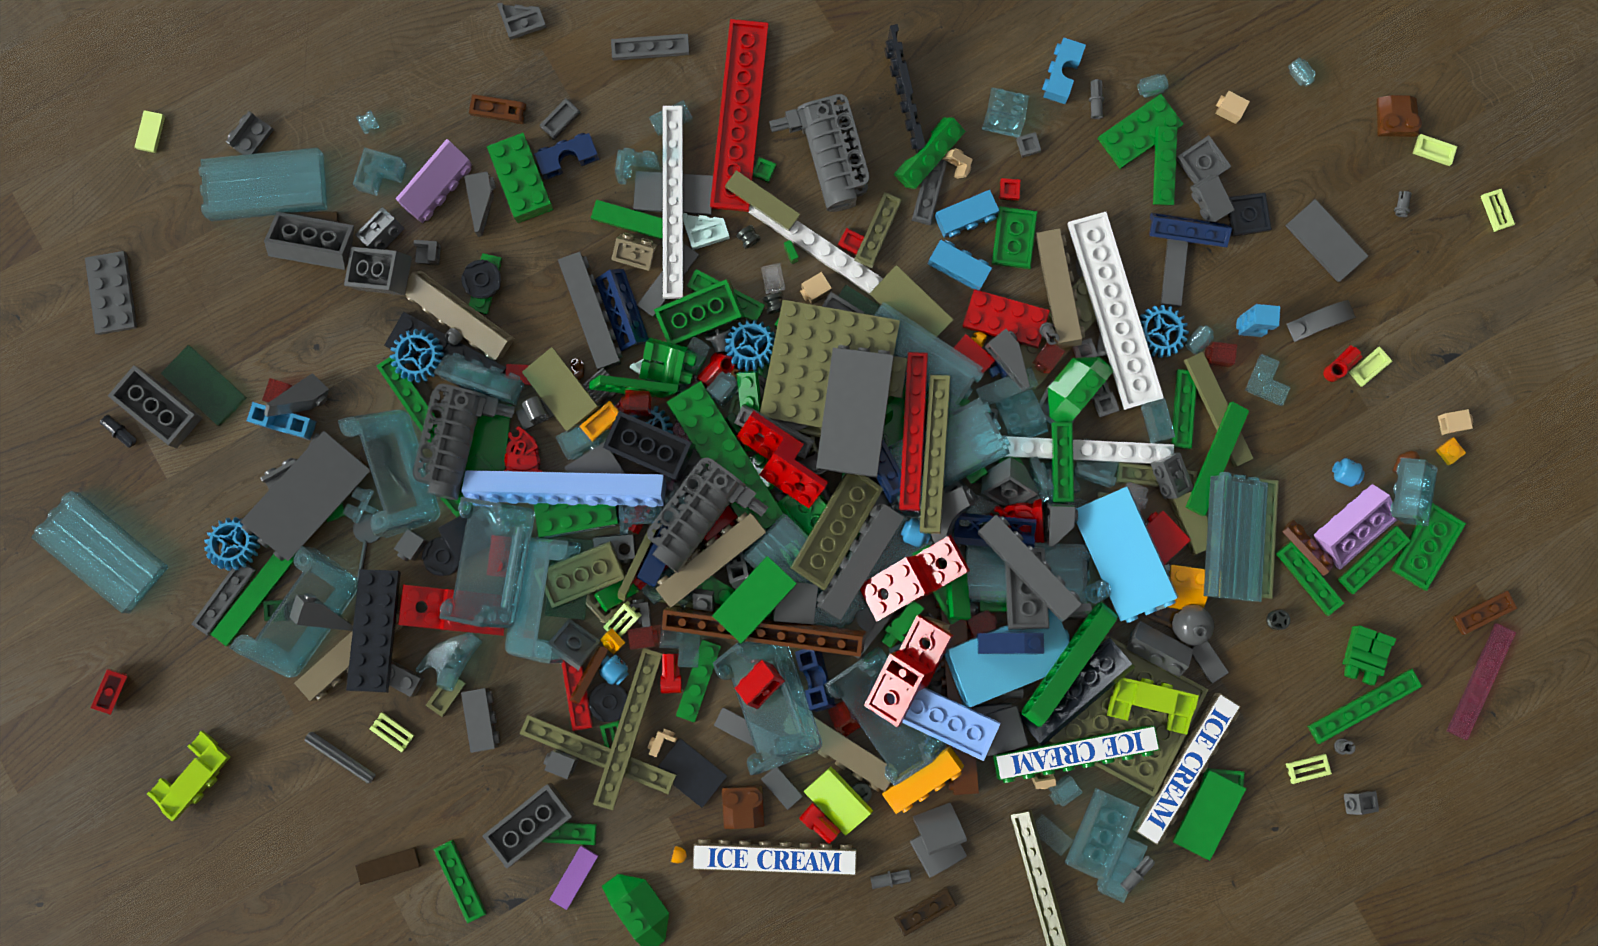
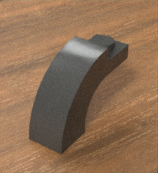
M1345 300L1307 314L1288 323L1287 326L1294 342H1297L1325 329L1356 318L1349 300Z

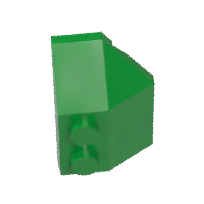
M1100 357L1072 358L1047 388L1049 417L1055 422H1072L1113 372L1111 366Z
M618 873L602 885L611 907L640 946H659L665 941L669 911L646 879Z

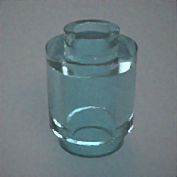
M1301 57L1288 66L1289 73L1300 87L1303 85L1307 87L1316 80L1314 78L1316 72Z
M1155 74L1140 79L1137 85L1138 92L1144 98L1163 93L1164 90L1168 89L1166 76L1164 74Z
M1206 325L1204 327L1199 326L1189 336L1185 346L1193 354L1197 355L1214 340L1213 330Z

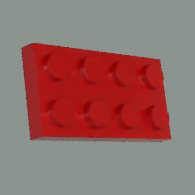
M974 289L963 322V328L995 337L1004 329H1007L1016 335L1019 344L1038 349L1042 338L1039 330L1041 325L1047 322L1050 310Z

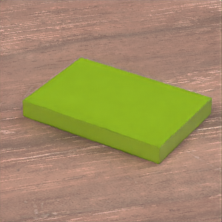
M832 767L828 768L804 790V793L845 836L873 812L867 803Z

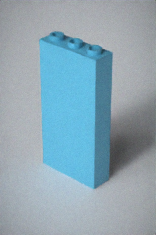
M1129 486L1076 508L1078 510V521L1076 523L1120 621L1126 620L1128 623L1138 619L1137 615L1145 612V615L1157 611V606L1163 604L1164 607H1168L1176 603L1174 599L1178 598V594Z
M1048 609L1049 629L1008 630V625L988 632L1044 633V654H978L977 637L946 649L944 655L964 706H975L1042 679L1048 674L1070 640L1069 634L1064 629L1062 622L1050 609Z

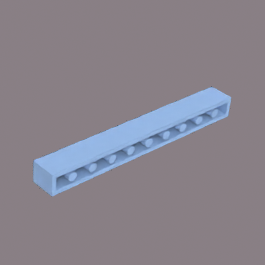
M465 471L462 486L465 500L471 503L508 502L511 504L548 503L551 505L559 503L569 505L588 504L591 506L603 504L609 506L628 505L631 507L637 505H647L649 507L664 506L666 491L664 475Z

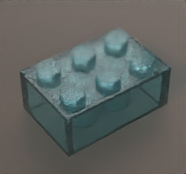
M1401 458V462L1397 466L1398 480L1394 485L1395 499L1390 507L1392 517L1404 524L1429 525L1437 467L1427 460Z

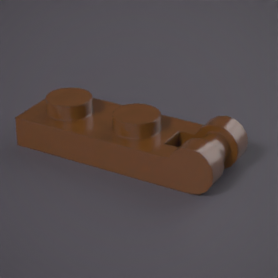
M472 94L469 114L523 124V111L526 110V104ZM511 108L516 109L515 114H510Z

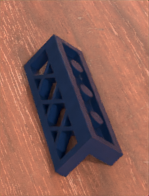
M1158 213L1150 214L1152 221L1149 232L1150 236L1228 247L1232 230L1228 224Z
M612 269L597 277L595 280L620 350L626 351L634 345L645 344L649 338L624 269ZM607 279L609 282L608 289L605 288L603 280ZM612 297L615 299V307L611 305ZM618 315H620L622 319L621 326L618 324L617 321ZM625 333L627 334L628 339H629V341H630V342L627 343V344H625V341H624V334H625Z
M883 439L878 477L876 478L888 501L892 504L896 502V496L900 495L901 471Z
M962 513L954 526V542L956 544L990 547L977 533L981 529L979 524L989 522L994 516ZM1004 517L1010 524L1012 532L1017 531L1024 539L1022 542L1027 547L1030 545L1034 548L1036 519ZM959 520H968L971 524L967 527L959 526ZM1023 525L1031 526V532H1022L1019 528Z

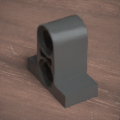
M538 396L522 403L523 409L516 412L525 431L555 416Z

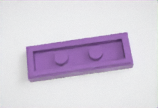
M581 845L549 900L567 910L599 855Z

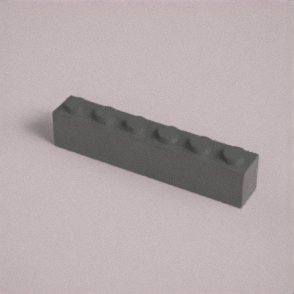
M577 252L558 259L598 371L601 368L606 370L620 365V358H623L620 348H615L613 340H616L613 329H609L606 322L610 320L606 310L602 311L600 304L603 301L600 293H596L593 286L597 284L593 274L589 275L587 268L590 265L587 257H582L581 253Z
M885 504L876 505L872 509L870 520L862 525L859 531L861 533L860 536L851 544L850 552L847 557L843 558L839 565L840 568L834 574L827 589L822 591L817 598L818 603L816 607L835 619H842L904 519L903 516Z
M995 515L977 534L1055 616L1063 622L1081 605L1079 602L1081 598L1073 590L1069 591L1065 587L1066 582L1059 575L1055 577L1051 572V566L1043 560L1041 562L1036 557L1038 553L1030 545L1027 547L1022 542L1024 539L1017 531L1012 532L1008 527L1010 524L1003 516L998 517Z

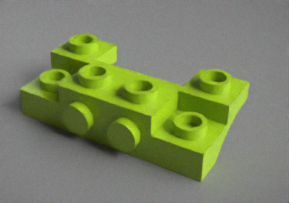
M1123 677L1115 684L1107 716L1128 720L1131 707L1134 705L1168 713L1166 730L1188 734L1199 695L1174 690L1173 685L1161 683V686L1153 685V680L1142 678L1140 682Z
M204 730L200 731L197 738L187 746L198 757L194 758L172 785L164 778H160L155 787L147 793L160 807L162 813L172 822L176 821L190 804H196L203 798L204 790L215 784L217 781L216 776L220 773L219 770L230 759V756Z

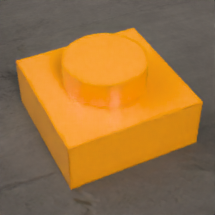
M1454 437L1436 449L1447 465L1453 464L1466 453Z
M613 628L600 639L604 647L613 655L625 644Z

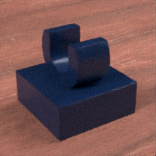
M996 360L994 361L995 366L988 371L991 378L999 374L1002 379L1009 376Z

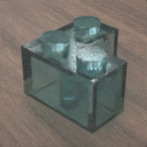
M364 147L353 185L358 191L377 196L383 178L402 183L407 164L400 157Z

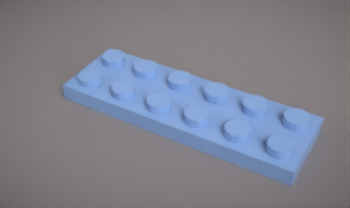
M927 688L918 691L902 722L984 761L1000 726V722ZM888 693L887 700L891 704H894L895 697L893 694Z

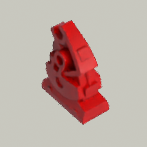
M519 426L516 428L520 433L518 437H513L511 432L508 433L511 441L506 447L504 463L507 469L504 471L543 472L539 470L541 465V459L538 455L539 447L533 436H530Z
M1037 499L1032 504L1025 502L1011 504L1004 509L1000 506H995L994 511L999 513L998 516L1036 519L1035 542L1044 543L1042 499ZM1023 525L1019 528L1022 532H1031V526Z

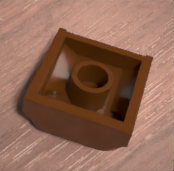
M1390 95L1377 98L1378 136H1418L1422 121L1418 116L1417 99L1406 95Z
M762 785L722 788L724 829L764 827Z

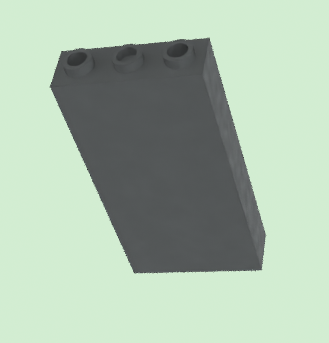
M838 345V348H833L816 465L818 470L878 477L894 356L890 355L889 351L878 350V353H873L868 348H858L857 351L850 350V347L845 345Z
M323 431L240 521L243 524L241 528L250 535L252 533L259 537L257 541L265 548L270 546L274 549L275 552L273 554L278 559L289 561L371 470Z

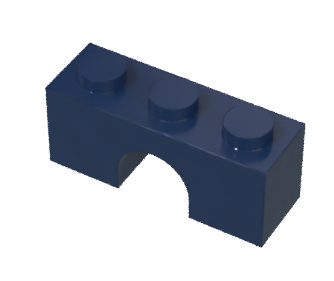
M580 133L574 139L559 141L553 147H543L537 153H534L545 180L563 174L561 161L566 156L572 155L577 157L581 167L600 160L589 133Z
M807 649L796 651L795 655L799 671L804 673L808 682V690H805L809 710L819 712L835 707L836 704L822 651Z

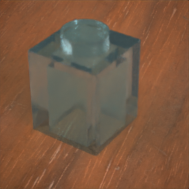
M1068 774L1056 782V786L1048 788L1051 792L1049 794L1051 800L1055 805L1059 803L1062 807L1083 793Z

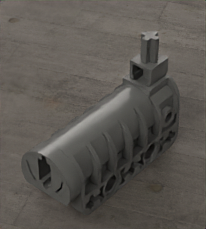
M836 94L807 102L799 106L798 109L786 111L785 117L769 121L772 133L789 128L790 133L802 130L803 134H806L827 211H843L856 206L857 197L867 192L869 172L849 101L845 95ZM837 100H840L841 102H845L843 105H841V104L834 105V104L837 103Z
M448 384L437 385L430 397L412 471L413 479L419 483L428 484L427 495L458 500L477 419L481 415L493 418L495 414L512 418L515 407L498 403V398L486 396L476 391ZM442 391L444 398L441 400V403H437L440 399L439 392ZM432 411H439L441 418H435ZM433 425H437L434 428V434L436 435L432 438L431 443L427 442L431 436L428 432L432 429ZM423 449H429L432 452V457H425ZM424 463H428L424 469V472L427 474L421 477V473L418 471L422 469Z
M703 458L694 466L648 528V539L658 546L652 555L679 573L729 504L736 502L744 509L749 507L761 517L768 509V506L754 497L756 495L754 491L710 458ZM707 463L709 465L708 470L701 476L697 475L702 471V465ZM690 479H695L698 482L697 489L689 487L688 482ZM685 492L689 493L684 498L685 504L679 505L677 510L670 507L671 504L673 507L676 506L679 501L677 497L680 498ZM666 511H670L674 515V520L671 523L666 522L664 519ZM658 521L668 526L667 530L665 527L661 529V537L653 538L654 533L652 530H657L661 526V524L657 523Z

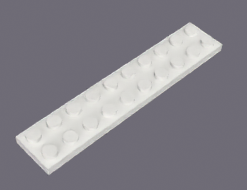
M1103 212L1068 222V228L1124 410L1162 400L1164 397L1107 213Z

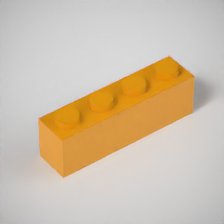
M948 746L887 787L882 795L896 814L900 811L905 813L913 807L912 803L917 800L921 802L929 796L928 793L933 789L938 791L946 785L944 782L948 779L955 780L962 774L961 770L964 764L952 747Z

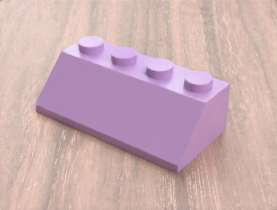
M446 139L396 197V200L406 211L423 223L432 217L433 211L437 206L444 203L446 195L456 189L459 184L458 181L463 176L468 175L471 171L472 163L458 148Z
M1370 485L1314 534L1320 549L1332 558L1334 565L1338 569H1342L1398 520L1390 495L1375 485Z

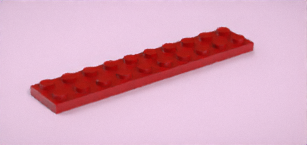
M730 19L710 207L713 209L749 212L750 204L726 189L725 185L736 170L752 181L768 35V23Z

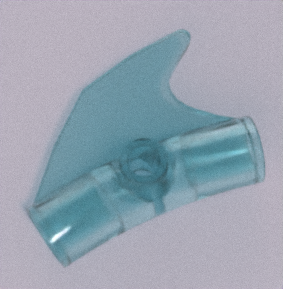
M470 632L437 644L425 656L416 668V672L421 673L428 668L434 667L437 672L436 686L447 691H453L463 669L482 641Z

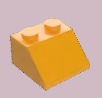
M1171 565L1168 574L1178 594V598L1174 599L1175 604L1168 607L1183 610L1184 606L1195 604L1204 608L1210 591L1212 571Z

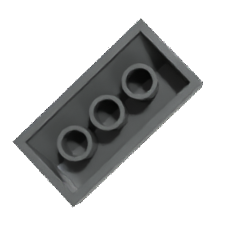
M276 212L264 243L270 257L345 270L353 243L354 225Z

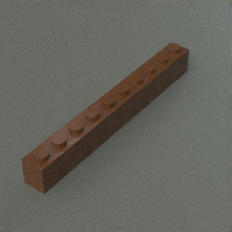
M935 598L936 608H939L940 616H937V620L949 624ZM960 619L949 626L948 630L954 636L947 648L968 640L966 620ZM943 655L940 661L941 669L944 668V677H941L942 689H945L947 698L963 705L945 655ZM951 746L964 764V767L961 770L962 774L955 780L948 779L949 790H952L954 795L978 794L976 757Z
M667 606L663 610L662 630L737 640L712 616L716 611L710 612L681 606H672L671 608ZM766 618L746 641L861 657L864 652L866 631L815 624L780 622Z

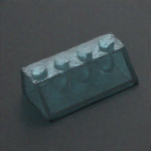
M454 353L453 356L446 354L435 369L434 373L443 380L498 398L513 405H517L525 384L520 380L521 377L516 374L509 373L508 376L502 374V370L493 366L490 369L485 368L483 363L472 360V362L466 361L464 356Z
M1095 788L1065 863L1076 870L1108 883L1139 807Z

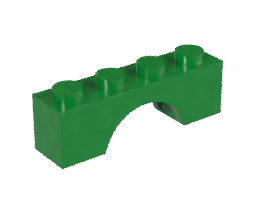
M943 117L931 131L932 136L926 146L915 156L905 160L893 175L905 188L916 189L966 131L954 118Z

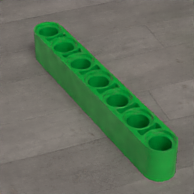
M1103 602L1098 603L1092 609L1024 706L1022 715L1037 727L1042 726L1047 721L1116 622L1118 615Z

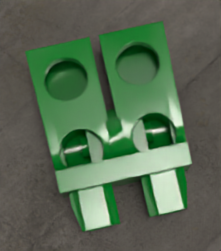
M649 338L646 341L643 355L644 360L642 361L639 378L645 380L653 379L677 385L680 383L691 384L694 372L686 371L684 367L685 364L695 366L697 354L689 352L688 347H681L676 344Z
M915 601L906 605L900 615L891 621L890 626L887 625L884 628L887 633L881 642L891 649L897 640L902 642L905 638L903 634L908 632L916 616L920 615L924 608Z
M1360 625L1353 626L1345 659L1342 662V665L1346 666L1344 676L1357 679L1359 671L1365 672L1362 682L1375 686L1378 677L1384 676L1391 647L1395 644L1396 638L1380 632L1377 633V631Z

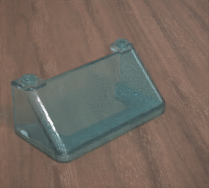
M398 409L346 417L338 420L340 430L345 436H360L384 510L374 514L371 518V527L374 535L388 538L403 533L407 529L411 530L436 521L440 515L436 497L426 494L428 484L419 483L412 476L419 444L409 415L405 411ZM425 463L423 464L422 469L418 471L421 473V477L427 474L424 472Z
M461 497L458 510L461 517L467 518L453 599H446L442 603L440 619L478 627L512 628L518 614L534 523V511L531 508Z
M527 537L522 540L505 641V649L509 655L542 663H563L564 660L553 653L551 645L548 644L549 640L538 639L549 560L562 561L573 554H579L581 544L537 537Z
M301 546L294 557V564L302 571V574L256 639L249 635H240L229 647L237 654L285 677H295L302 671L331 630L329 628L302 626L294 623L290 618L296 594H313L341 615L357 593L358 579L356 576L317 549Z
M747 641L743 644L740 642L736 643L713 662L716 674L721 679H732L734 688L743 677L748 675L754 665L761 660L773 664L785 680L759 709L746 705L736 691L756 753L748 757L747 767L750 775H757L815 753L822 747V739L812 711L809 710L805 691L789 647Z
M875 647L824 685L826 686L827 693L832 698H842L886 762L887 765L884 772L886 779L896 786L932 763L946 747V743L904 723L896 727L864 706L888 659L881 648Z

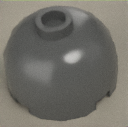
M1191 604L1184 606L1183 610L1176 613L1173 618L1172 626L1174 633L1181 641L1188 645L1196 646L1207 642L1213 635L1215 628L1212 616L1200 605Z

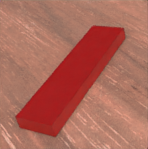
M561 658L572 730L593 728L587 690L580 703L575 704L570 701V697L584 673L583 665L577 670Z

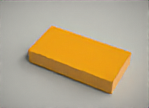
M608 401L579 427L593 442L613 425L619 410L611 401Z

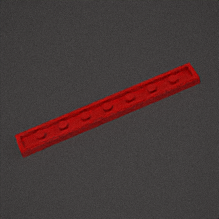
M908 352L900 510L920 511L928 353Z

